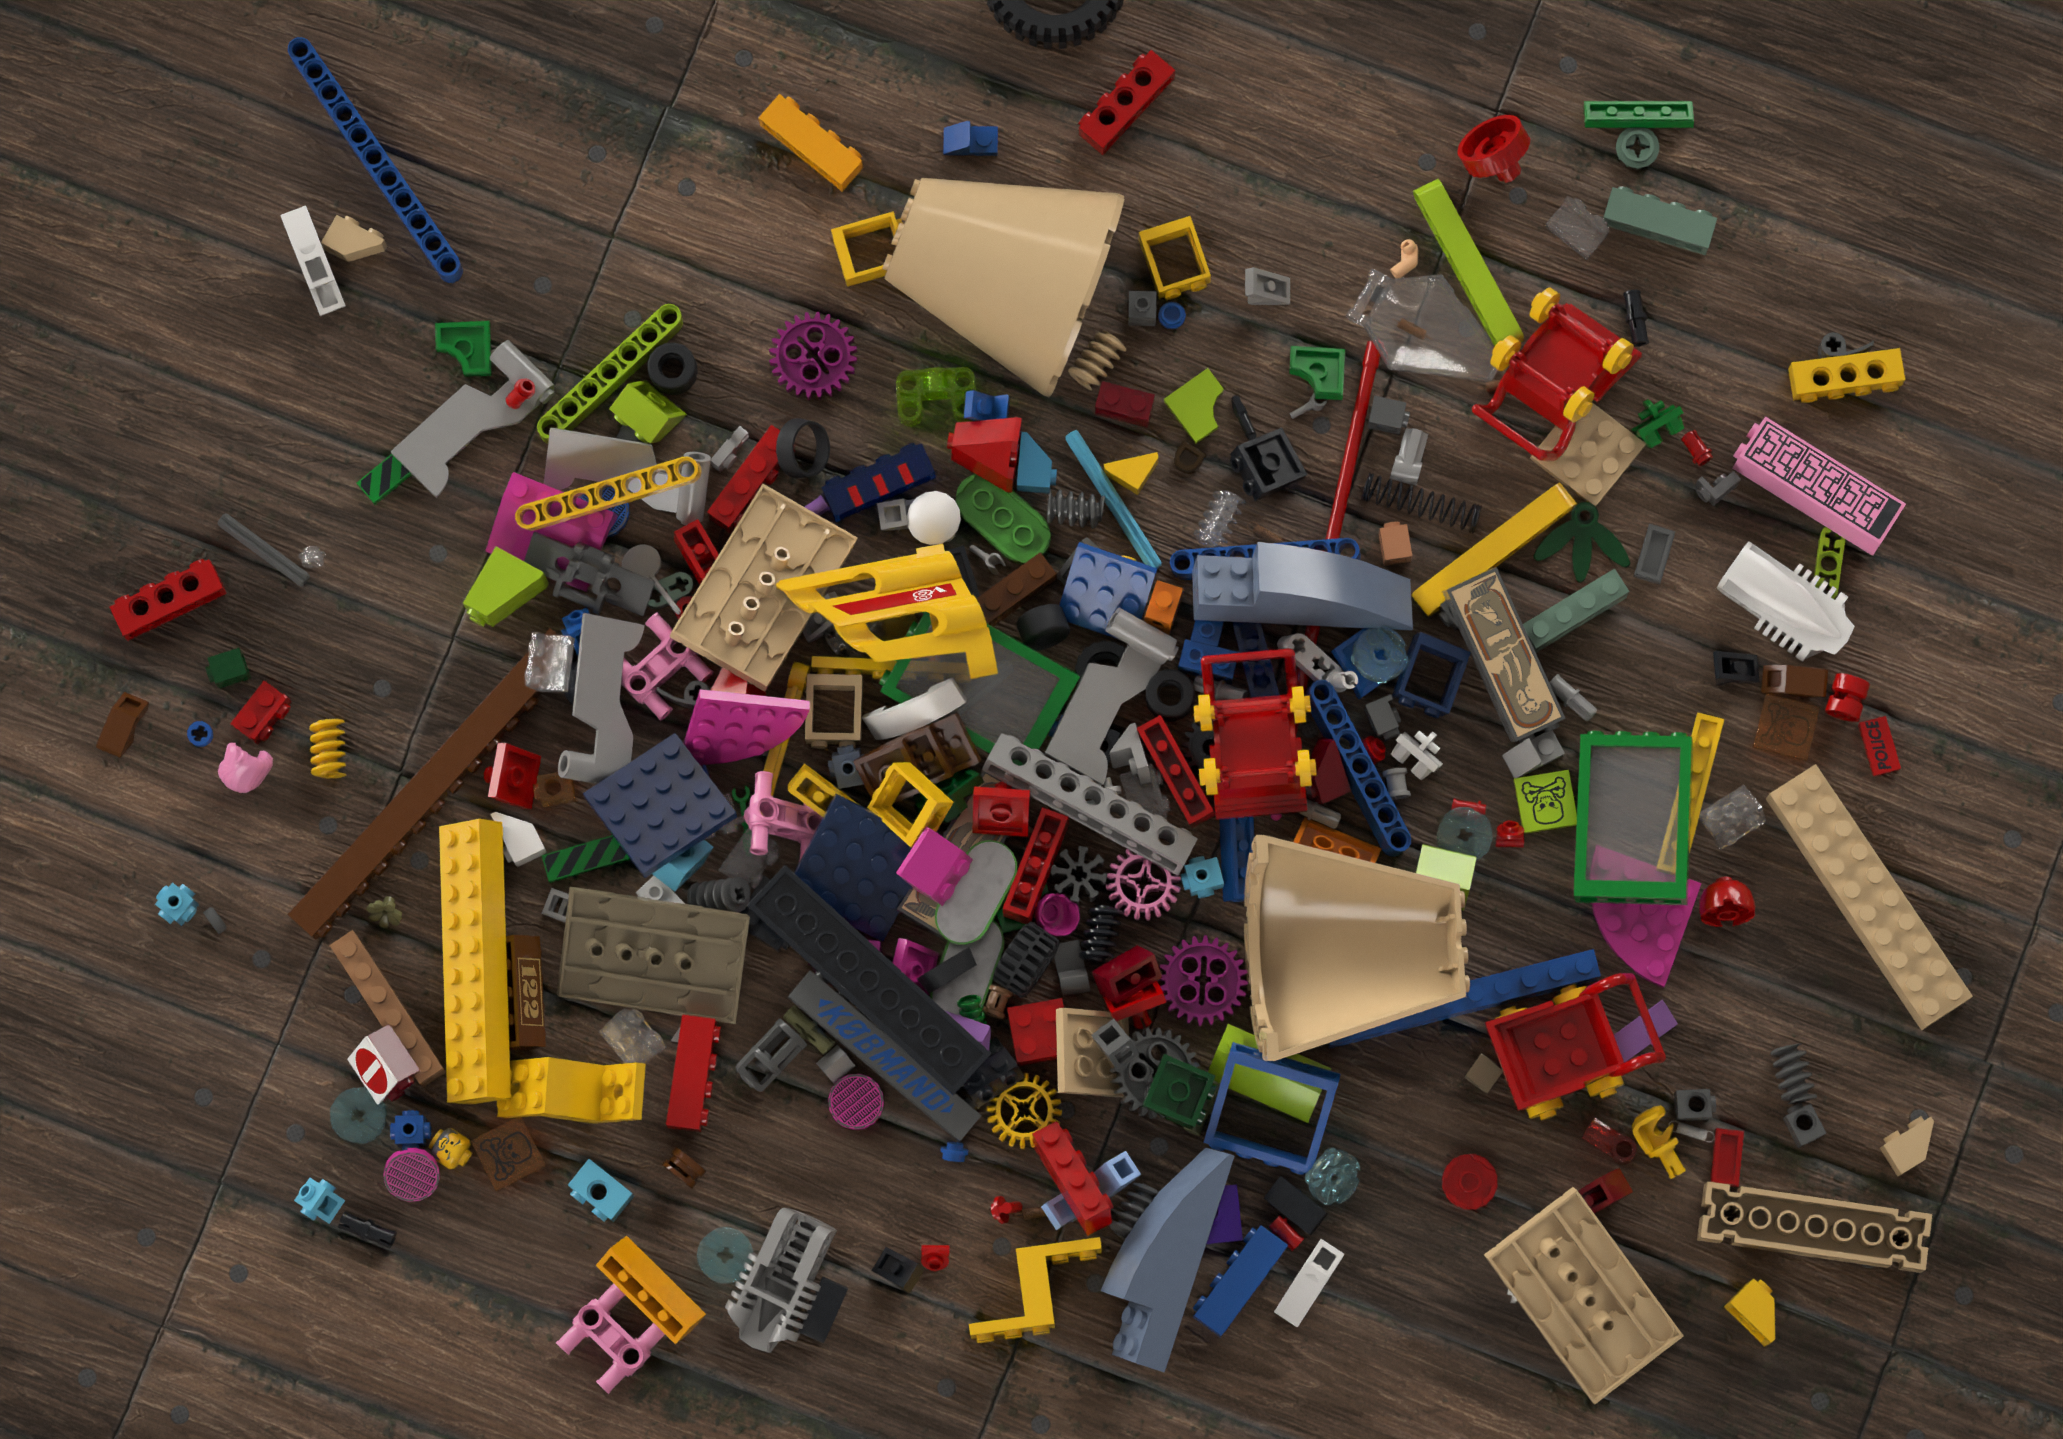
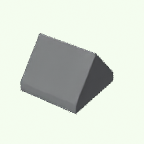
M838 1045L816 1063L833 1084L855 1067Z

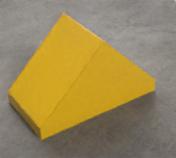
M1155 452L1104 464V472L1108 478L1138 495L1158 465V453Z

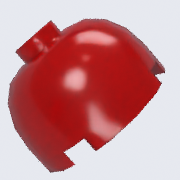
M1731 877L1716 879V882L1711 883L1704 889L1700 897L1699 912L1701 921L1715 927H1723L1721 921L1733 920V926L1750 921L1755 916V901L1747 885L1737 880H1732Z

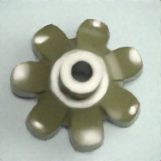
M386 896L383 902L377 900L375 903H370L366 908L371 913L368 919L373 922L380 920L379 926L382 928H388L389 922L397 926L402 919V912L395 909V900L390 896Z

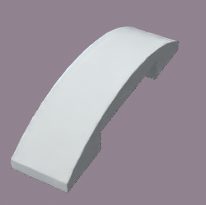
M950 678L931 686L927 693L889 709L886 706L864 714L862 719L876 740L888 739L921 728L945 716L966 703L967 699L954 678Z

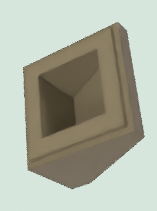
M1481 1053L1464 1078L1487 1094L1503 1070Z

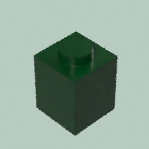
M240 648L207 658L210 665L205 667L210 683L215 682L219 689L251 679L244 654Z

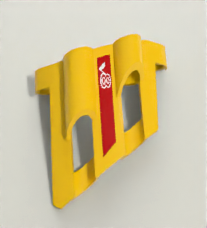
M943 543L916 548L917 554L783 579L775 585L777 589L784 591L787 597L807 613L818 612L834 624L836 631L845 642L857 651L866 652L875 662L965 652L970 679L998 674L992 638L982 609L975 596L971 595L963 581L953 555L950 551L944 550ZM874 578L876 582L875 590L831 599H825L816 590L817 588ZM928 612L933 632L882 641L869 630L866 623Z

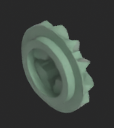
M1648 128L1625 129L1619 135L1615 149L1618 159L1626 167H1633L1637 170L1646 166L1649 167L1659 153V141L1656 135ZM1636 138H1638L1639 145L1645 148L1641 150L1639 157H1637L1634 150L1629 148L1634 146Z

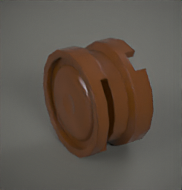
M675 1147L671 1152L673 1156L669 1160L666 1159L662 1165L693 1189L697 1184L696 1179L699 1176L702 1177L706 1170ZM677 1167L681 1172L687 1175V1177H684L674 1168Z

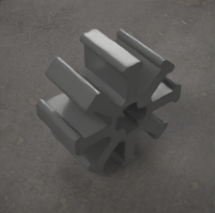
M1084 846L1078 847L1079 860L1076 863L1068 855L1067 849L1060 853V860L1064 861L1069 869L1058 868L1056 865H1053L1051 869V877L1053 879L1055 877L1066 878L1065 881L1054 886L1055 892L1062 894L1070 887H1073V896L1070 897V901L1077 905L1080 904V889H1084L1090 897V902L1098 899V891H1095L1090 883L1102 884L1105 887L1107 882L1106 873H1103V875L1091 873L1098 867H1103L1104 860L1098 854L1093 861L1086 865L1084 862L1085 856L1088 855V848ZM1077 870H1082L1083 875L1087 877L1086 879L1082 877V881L1077 882L1072 873L1076 874Z

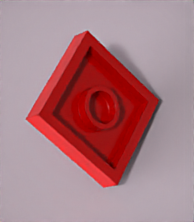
M498 743L494 766H489L484 771V780L490 784L488 797L520 809L531 810L541 756L507 743Z
M1003 781L996 783L995 788L974 787L972 833L1028 837L1030 790L1012 789V786Z
M1158 981L1118 1004L1102 996L1112 1019H1115L1117 1022L1131 1016L1136 1029H1143L1140 1018H1142L1146 1027L1151 1024V1018H1149L1147 1012L1148 1009L1166 1003L1164 993Z

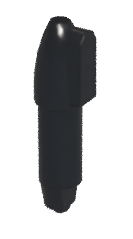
M1237 395L1231 398L1233 412L1236 418H1238L1245 436L1249 441L1257 438L1255 429L1248 417V412L1240 397Z

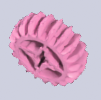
M1126 849L1128 858L1125 859L1119 854L1117 860L1121 865L1119 866L1115 863L1110 865V868L1116 874H1107V879L1114 881V883L1107 884L1106 890H1115L1116 892L1112 893L1109 899L1110 901L1120 900L1115 905L1117 909H1121L1124 905L1126 906L1124 916L1126 917L1133 910L1135 911V920H1139L1140 912H1145L1146 921L1150 920L1151 911H1154L1155 916L1159 918L1161 917L1160 907L1167 912L1170 910V906L1166 902L1167 900L1171 903H1176L1177 898L1171 892L1179 893L1181 888L1172 885V883L1180 882L1181 877L1177 875L1172 876V872L1138 854L1133 855L1131 850ZM1143 862L1139 873L1128 874V876L1122 875L1132 864ZM1151 863L1162 870L1167 883L1160 882V880L1155 879L1151 875ZM1146 870L1147 882L1151 881V885H1146L1142 896H1140L1141 888L1135 882L1141 881ZM1120 883L1127 884L1128 887L1136 891L1135 903L1124 895ZM1165 891L1157 901L1144 904L1148 893Z

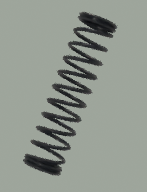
M1370 472L1368 474L1361 497L1362 501L1368 502L1371 499L1378 484L1376 504L1379 505L1389 486L1386 502L1387 508L1391 507L1399 490L1397 511H1400L1410 492L1407 509L1408 515L1412 513L1420 496L1418 517H1422L1431 498L1429 521L1434 518L1441 503L1439 523L1442 524L1452 505L1450 527H1452L1463 507L1460 529L1463 530L1473 511L1469 532H1472V534L1475 532L1482 505L1473 504L1463 524L1466 509L1465 500L1461 503L1453 520L1456 501L1455 497H1453L1442 518L1445 502L1444 494L1439 498L1432 514L1434 491L1429 494L1421 511L1424 489L1421 488L1411 507L1413 485H1410L1400 505L1403 487L1401 481L1389 503L1392 479L1388 480L1379 499L1382 480L1381 475H1379L1368 497L1374 473L1371 474Z

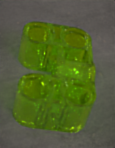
M934 367L902 371L896 379L897 411L900 422L905 426H916L920 423L923 416L922 401L952 399L953 416L958 422L972 421L965 419L964 414L958 412L957 408L965 403L966 391H976L974 373L967 367ZM960 377H967L971 382L967 387H959L956 381ZM906 380H912L916 383L915 388L912 390H905L901 385ZM911 406L918 411L916 415L907 417L903 414V410Z

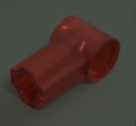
M1595 1117L1581 1138L1621 1165L1631 1163L1637 1152L1635 1141L1627 1136H1623ZM1620 1144H1627L1631 1148L1632 1153L1628 1157H1620L1616 1152V1147Z

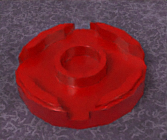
M1464 1154L1454 1158L1446 1166L1442 1175V1189L1446 1198L1454 1206L1463 1210H1476L1485 1206L1494 1197L1498 1187V1179L1493 1165L1486 1158L1476 1154Z

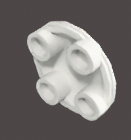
M938 491L925 492L916 497L909 507L907 513L908 528L913 537L921 543L936 545L949 542L958 531L961 521L960 509L956 501L946 493Z

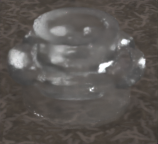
M317 546L306 547L299 554L302 566L305 568H317L324 565L323 557L326 556V553L320 551V548Z

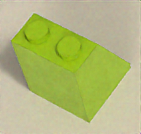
M495 547L465 598L463 605L471 621L482 627L485 624L494 627L545 590L549 582L544 572Z

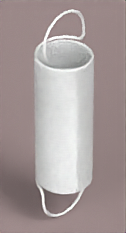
M1681 1122L1678 1123L1676 1133L1706 1141V1133L1711 1132Z

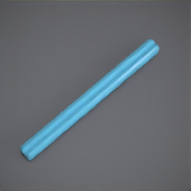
M1077 430L1070 432L1065 436L1068 445L1101 497L1102 495L1105 496V503L1143 563L1158 569L1161 566V560Z

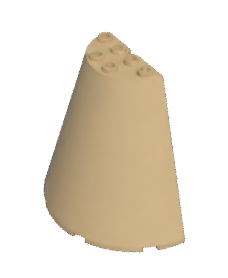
M933 178L915 179L910 191V195H913L914 199L908 198L901 216V220H904L905 223H899L891 243L896 248L893 255L887 254L882 268L887 271L884 279L1035 390L1050 398L1056 387L1057 380L1066 365L1081 328L1087 307H1089L1111 246L1112 236L1116 231L1121 215L1124 195L1108 192Z
M1256 835L1251 844L1253 853H1249L1245 880L1244 907H1247L1246 916L1248 924H1244L1245 968L1247 970L1246 981L1248 982L1247 991H1251L1250 999L1252 1000V1006L1249 1007L1252 1027L1258 1050L1262 1052V1058L1265 1061H1276L1466 997V992L1470 990L1469 976L1465 975L1464 964L1468 963L1467 947H1462L1461 936H1466L1467 925L1466 920L1462 919L1461 908L1465 907L1464 891H1460V884L1266 835Z

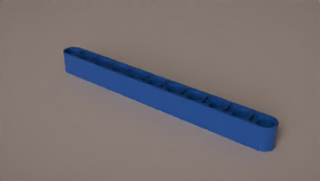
M303 37L292 39L288 45L289 56L321 105L440 278L447 283L458 281L463 274V268L453 249L311 43ZM299 49H308V52L305 56H295L296 52ZM314 70L323 71L320 77L310 78V74ZM328 92H337V95L334 99H324L325 95ZM343 113H352L348 121L339 120ZM358 134L367 135L364 142H354V138ZM374 155L382 157L381 161L377 164L369 163V159ZM395 177L396 182L393 185L386 186L383 184L386 178ZM401 199H411L409 206L405 208L398 206ZM417 220L426 221V225L423 228H413ZM438 241L441 243L438 250H428L431 242ZM447 263L456 264V268L452 272H443V267Z

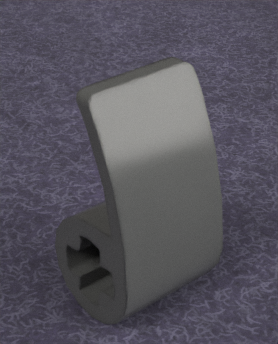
M1832 332L1823 337L1818 346V355L1820 358L1867 353L1872 349L1874 341L1858 349L1846 351V342L1843 336ZM1829 343H1832L1833 348H1837L1835 352H1831V348L1827 347Z
M693 681L687 685L684 699L672 696L658 687L656 691L663 699L675 705L694 709L696 701L694 696L691 695H695L697 690H709L704 682Z
M1079 940L1059 943V948L1054 956L1063 997L1090 992L1084 961L1079 957V952H1081Z

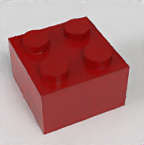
M1062 998L1007 1008L1018 1066L1057 1060L1056 1009L1064 1008Z

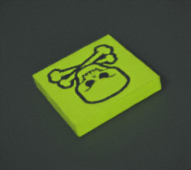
M1569 770L1515 778L1513 780L1524 834L1577 825V812Z

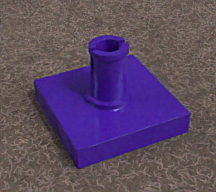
M1237 1184L1224 1187L1206 1245L1243 1241Z

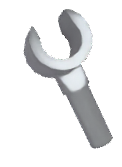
M1313 393L1309 402L1289 414L1294 419L1311 409L1315 411L1322 410L1327 400L1321 404L1316 403L1314 400L1315 394Z
M974 545L970 546L969 550L985 561L992 574H999L994 567L996 564L1006 566L999 554L992 553L989 555Z

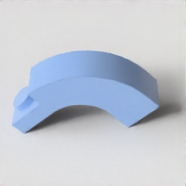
M1126 1151L1107 1161L1094 1172L1100 1184L1098 1189L1102 1195L1106 1193L1109 1198L1141 1175ZM1062 1194L1041 1206L1056 1230L1077 1220Z

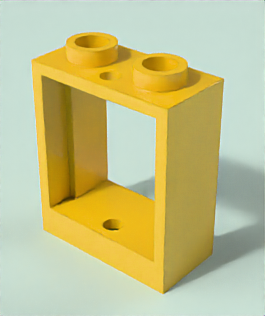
M894 211L831 229L833 242L847 287L886 275L887 271L882 269L883 265L855 273L845 240L890 227L894 237L899 223H902L901 218H895Z
M1191 216L1139 232L1138 240L1158 299L1165 297L1166 300H1171L1179 297L1183 291L1191 289L1192 292H1196L1207 287V284L1211 281V275ZM1187 235L1200 275L1163 287L1150 247Z
M910 762L893 763L887 769L884 780L873 793L872 800L867 808L881 817L882 822L912 848L926 826L937 832L954 802ZM906 780L928 799L913 825L892 806Z

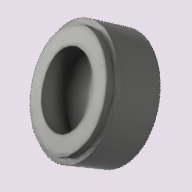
M209 907L203 912L218 934L227 929V926L213 907Z

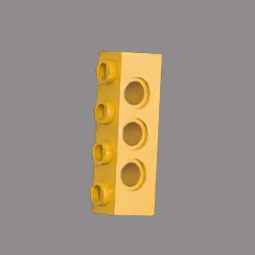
M1900 348L1792 362L1788 369L1793 401L1801 400V403L1815 402L1818 400L1817 397L1828 396L1830 400L1840 399L1845 396L1844 394L1848 393L1864 396L1871 394L1872 390L1882 389L1883 392H1893L1898 390L1905 381ZM1875 368L1880 372L1881 377L1878 379L1871 378L1867 370ZM1840 373H1851L1854 381H1843ZM1817 375L1823 376L1827 384L1819 386L1814 382L1813 377Z
M805 763L788 784V791L822 817L826 813L835 794L858 804Z

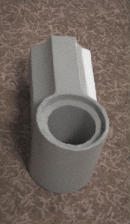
M1406 428L1399 455H1396L1390 476L1392 480L1402 481L1414 486L1417 485L1423 464L1421 460L1429 434L1418 429Z

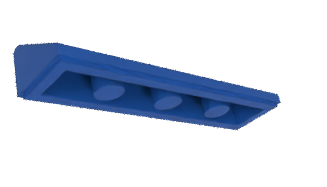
M1253 817L1220 819L1221 868L1224 887L1222 888L1223 901L1243 902L1249 853H1253L1251 844L1254 839Z

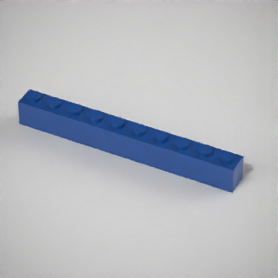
M1594 949L1470 980V990L1466 992V997L1327 1043L1328 1048L1331 1049L1559 991L1573 984L1578 986L1598 981L1601 974Z

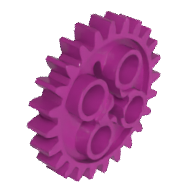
M805 312V320L802 321L795 315V324L792 325L790 322L785 321L787 330L777 329V333L781 338H772V344L777 348L769 349L770 355L775 356V358L769 360L771 366H778L772 371L773 376L782 375L778 379V384L788 383L786 386V392L788 393L795 388L797 398L805 392L807 400L811 399L812 393H816L818 399L821 400L822 392L825 391L829 397H832V388L842 391L841 381L849 384L850 381L846 373H855V369L850 364L858 362L856 357L851 356L857 352V347L849 346L854 342V337H845L849 332L848 327L839 329L841 324L839 319L832 324L830 314L824 320H821L819 312H816L814 319H811L808 312ZM818 332L823 337L819 342L813 343L808 340L810 334ZM798 338L804 340L814 355L818 354L819 362L829 371V374L826 375L821 370L814 358L809 359L808 351L797 341ZM792 349H798L802 352L801 356L797 359L788 358L787 353ZM830 353H837L840 356L839 360L835 363H828L825 358ZM811 369L819 373L813 380H808L804 377L805 372Z
M1204 935L1202 943H1198L1197 938L1193 936L1191 945L1182 940L1183 949L1180 950L1175 946L1172 947L1175 954L1174 957L1165 955L1164 958L1169 965H1160V969L1166 973V975H1162V978L1159 979V981L1165 982V985L1160 987L1163 992H1167V995H1165L1166 1002L1171 1001L1172 1003L1168 1011L1179 1010L1177 1014L1178 1020L1186 1015L1188 1016L1187 1024H1190L1193 1018H1195L1199 1027H1201L1203 1019H1207L1210 1026H1213L1214 1017L1224 1022V1012L1233 1016L1234 1013L1231 1006L1240 1008L1241 1003L1236 998L1246 996V993L1240 990V987L1248 986L1247 981L1241 980V977L1247 975V970H1239L1244 961L1243 959L1234 960L1237 950L1230 953L1227 952L1229 943L1219 947L1218 938L1216 937L1213 943L1210 944L1208 943L1207 935ZM1206 957V980L1211 982L1205 985L1204 1005H1199L1200 983L1195 980L1200 978L1201 958ZM1186 960H1193L1198 968L1193 973H1187L1183 970L1182 963ZM1213 962L1223 963L1226 969L1224 973L1220 975L1213 974L1210 970V965ZM1185 987H1190L1194 989L1196 996L1194 999L1187 1001L1180 996V991ZM1212 989H1219L1222 991L1224 998L1222 1001L1215 1003L1208 998V993Z

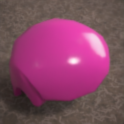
M1059 893L1045 895L1038 902L1034 913L1037 925L1053 936L1069 935L1076 929L1080 920L1078 905L1071 902L1065 895Z

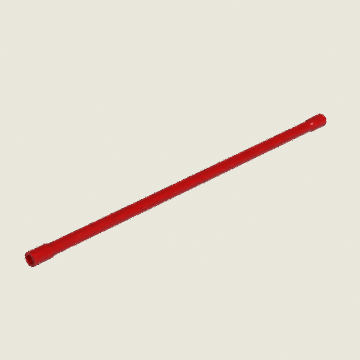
M1368 341L1366 345L1361 379L1325 539L1340 538L1374 378L1383 344L1379 342ZM1306 625L1304 635L1315 645L1317 644L1320 626ZM1297 666L1298 687L1303 686L1305 695L1309 676ZM1294 718L1295 737H1296V736H1297V731H1298L1299 723H1295V718Z

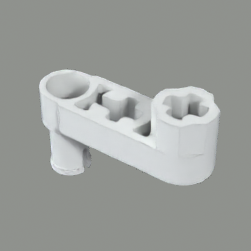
M1297 633L1282 636L1278 640V649L1291 648L1295 650L1296 665L1314 682L1326 680L1332 684L1336 693L1355 687L1353 684H1358L1356 673L1353 671H1342L1340 666L1305 635ZM1319 659L1318 666L1323 670L1313 669L1314 662L1312 660Z

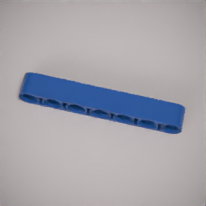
M1351 538L1274 543L1324 550L1341 555L1344 549L1352 548L1355 550V554L1351 558L1361 559L1359 545ZM1257 544L1179 550L1172 554L1170 566L1176 578L1192 580V570L1197 555L1252 558ZM1181 560H1188L1190 566L1186 570H1178L1176 568L1177 563Z
M1317 680L1306 690L1304 695H1310L1311 714L1323 737L1335 740L1350 789L1381 849L1388 856H1399L1411 844L1410 833L1334 687L1326 680ZM1314 689L1321 690L1325 695V700L1317 699L1314 695ZM1328 713L1336 716L1337 725H1332L1328 722ZM1339 739H1347L1350 743V749L1342 748ZM1352 763H1359L1363 768V774L1356 773L1352 768ZM1365 787H1371L1376 793V798H1369L1365 793ZM1379 811L1387 814L1388 823H1383L1379 820ZM1391 836H1396L1400 839L1401 848H1396L1392 845Z

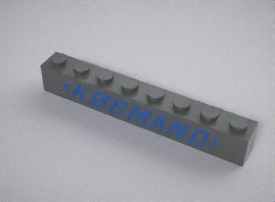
M809 971L787 998L957 1142L961 1141L982 1116L977 1112L979 1108H977L975 1103L968 1097L963 1100L957 1094L953 1096L880 1028L875 1026L867 1016L849 1004L850 1001L838 990L835 992L827 985L829 982L819 972L816 971L814 974L812 971Z

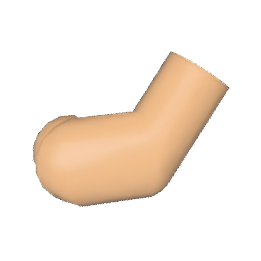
M1407 239L1401 243V261L1390 269L1392 275L1397 280L1413 270L1418 264L1419 249L1413 240Z

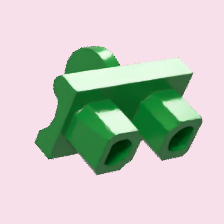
M1647 399L1643 401L1645 410L1638 413V417L1641 421L1647 417L1650 418L1633 427L1631 431L1635 436L1640 437L1647 447L1653 448L1663 441L1657 431L1661 426L1664 425L1669 435H1674L1684 429L1680 417L1683 411L1680 406L1675 407L1672 404L1658 413L1659 410L1665 407L1663 401L1660 400L1653 404Z

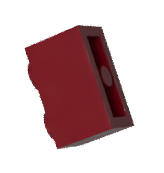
M1102 381L1095 405V415L1148 428L1155 403V394Z
M1138 945L1092 971L1100 995L1116 1004L1162 978L1155 955Z

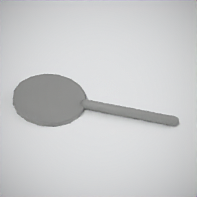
M645 544L631 548L623 557L622 568L656 581L655 587L675 613L680 614L681 610L655 578L661 567V557L658 551L652 546Z

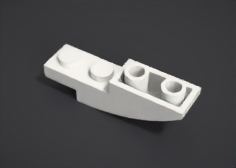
M303 206L280 215L320 316L346 307L307 207Z

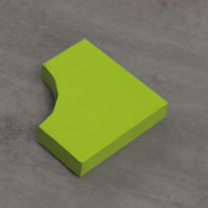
M1207 368L1164 398V403L1195 444L1218 429L1213 416V407L1216 399L1224 392V389Z

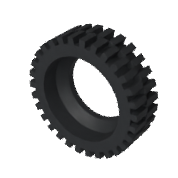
M987 0V5L990 12L994 10L996 21L998 23L1004 22V30L1009 34L1012 30L1015 31L1016 39L1023 42L1024 38L1027 37L1029 38V45L1037 47L1038 41L1044 42V49H1052V43H1059V49L1067 48L1068 41H1073L1075 47L1081 45L1082 37L1086 36L1087 40L1090 41L1095 38V31L1097 29L1100 33L1107 29V21L1111 23L1114 21L1116 10L1120 11L1123 0H1086L1079 8L1061 15H1049L1038 12L1027 5L1024 0Z

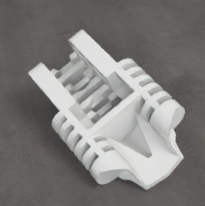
M1748 541L1719 582L1717 589L1760 619L1754 629L1759 631L1762 625L1766 623L1768 626L1762 633L1764 636L1767 637L1773 628L1776 630L1771 638L1773 642L1778 639L1780 634L1785 636L1779 644L1780 647L1783 648L1788 640L1793 642L1787 650L1789 653L1792 654L1797 645L1801 647L1795 657L1802 662L1805 658L1823 651L1835 655L1848 642L1855 627L1845 614L1844 603L1848 596L1841 592L1836 600L1832 599L1831 597L1837 589L1832 586L1830 591L1825 594L1823 591L1829 584L1824 580L1819 589L1816 588L1815 585L1820 579L1819 576L1816 575L1811 583L1806 581L1812 571L1808 569L1800 577L1798 574L1804 567L1799 563L1793 572Z

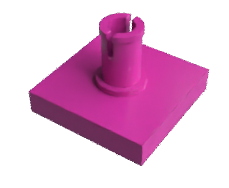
M899 938L892 963L929 996V993L917 978L936 967L939 953L908 939Z

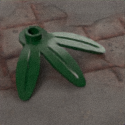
M1589 502L1578 503L1571 512L1572 520L1563 523L1551 531L1542 540L1534 553L1536 561L1544 560L1562 549L1575 536L1572 549V566L1576 581L1582 583L1590 567L1592 556L1591 538L1593 537L1599 548L1612 561L1623 568L1630 566V560L1623 545L1612 532L1597 522L1599 518L1598 510ZM1583 510H1587L1590 513V517L1586 521L1580 519V513Z

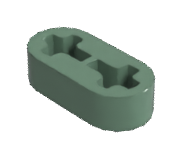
M678 572L658 580L675 603L682 597L690 596L694 589L692 578L684 572ZM679 579L689 583L685 585L686 590L684 592H681L680 589L670 591L671 588L677 586L676 581ZM654 585L653 590H656L658 593H660ZM661 595L660 602L656 603L654 599L649 600L648 607L658 610L669 606V604Z

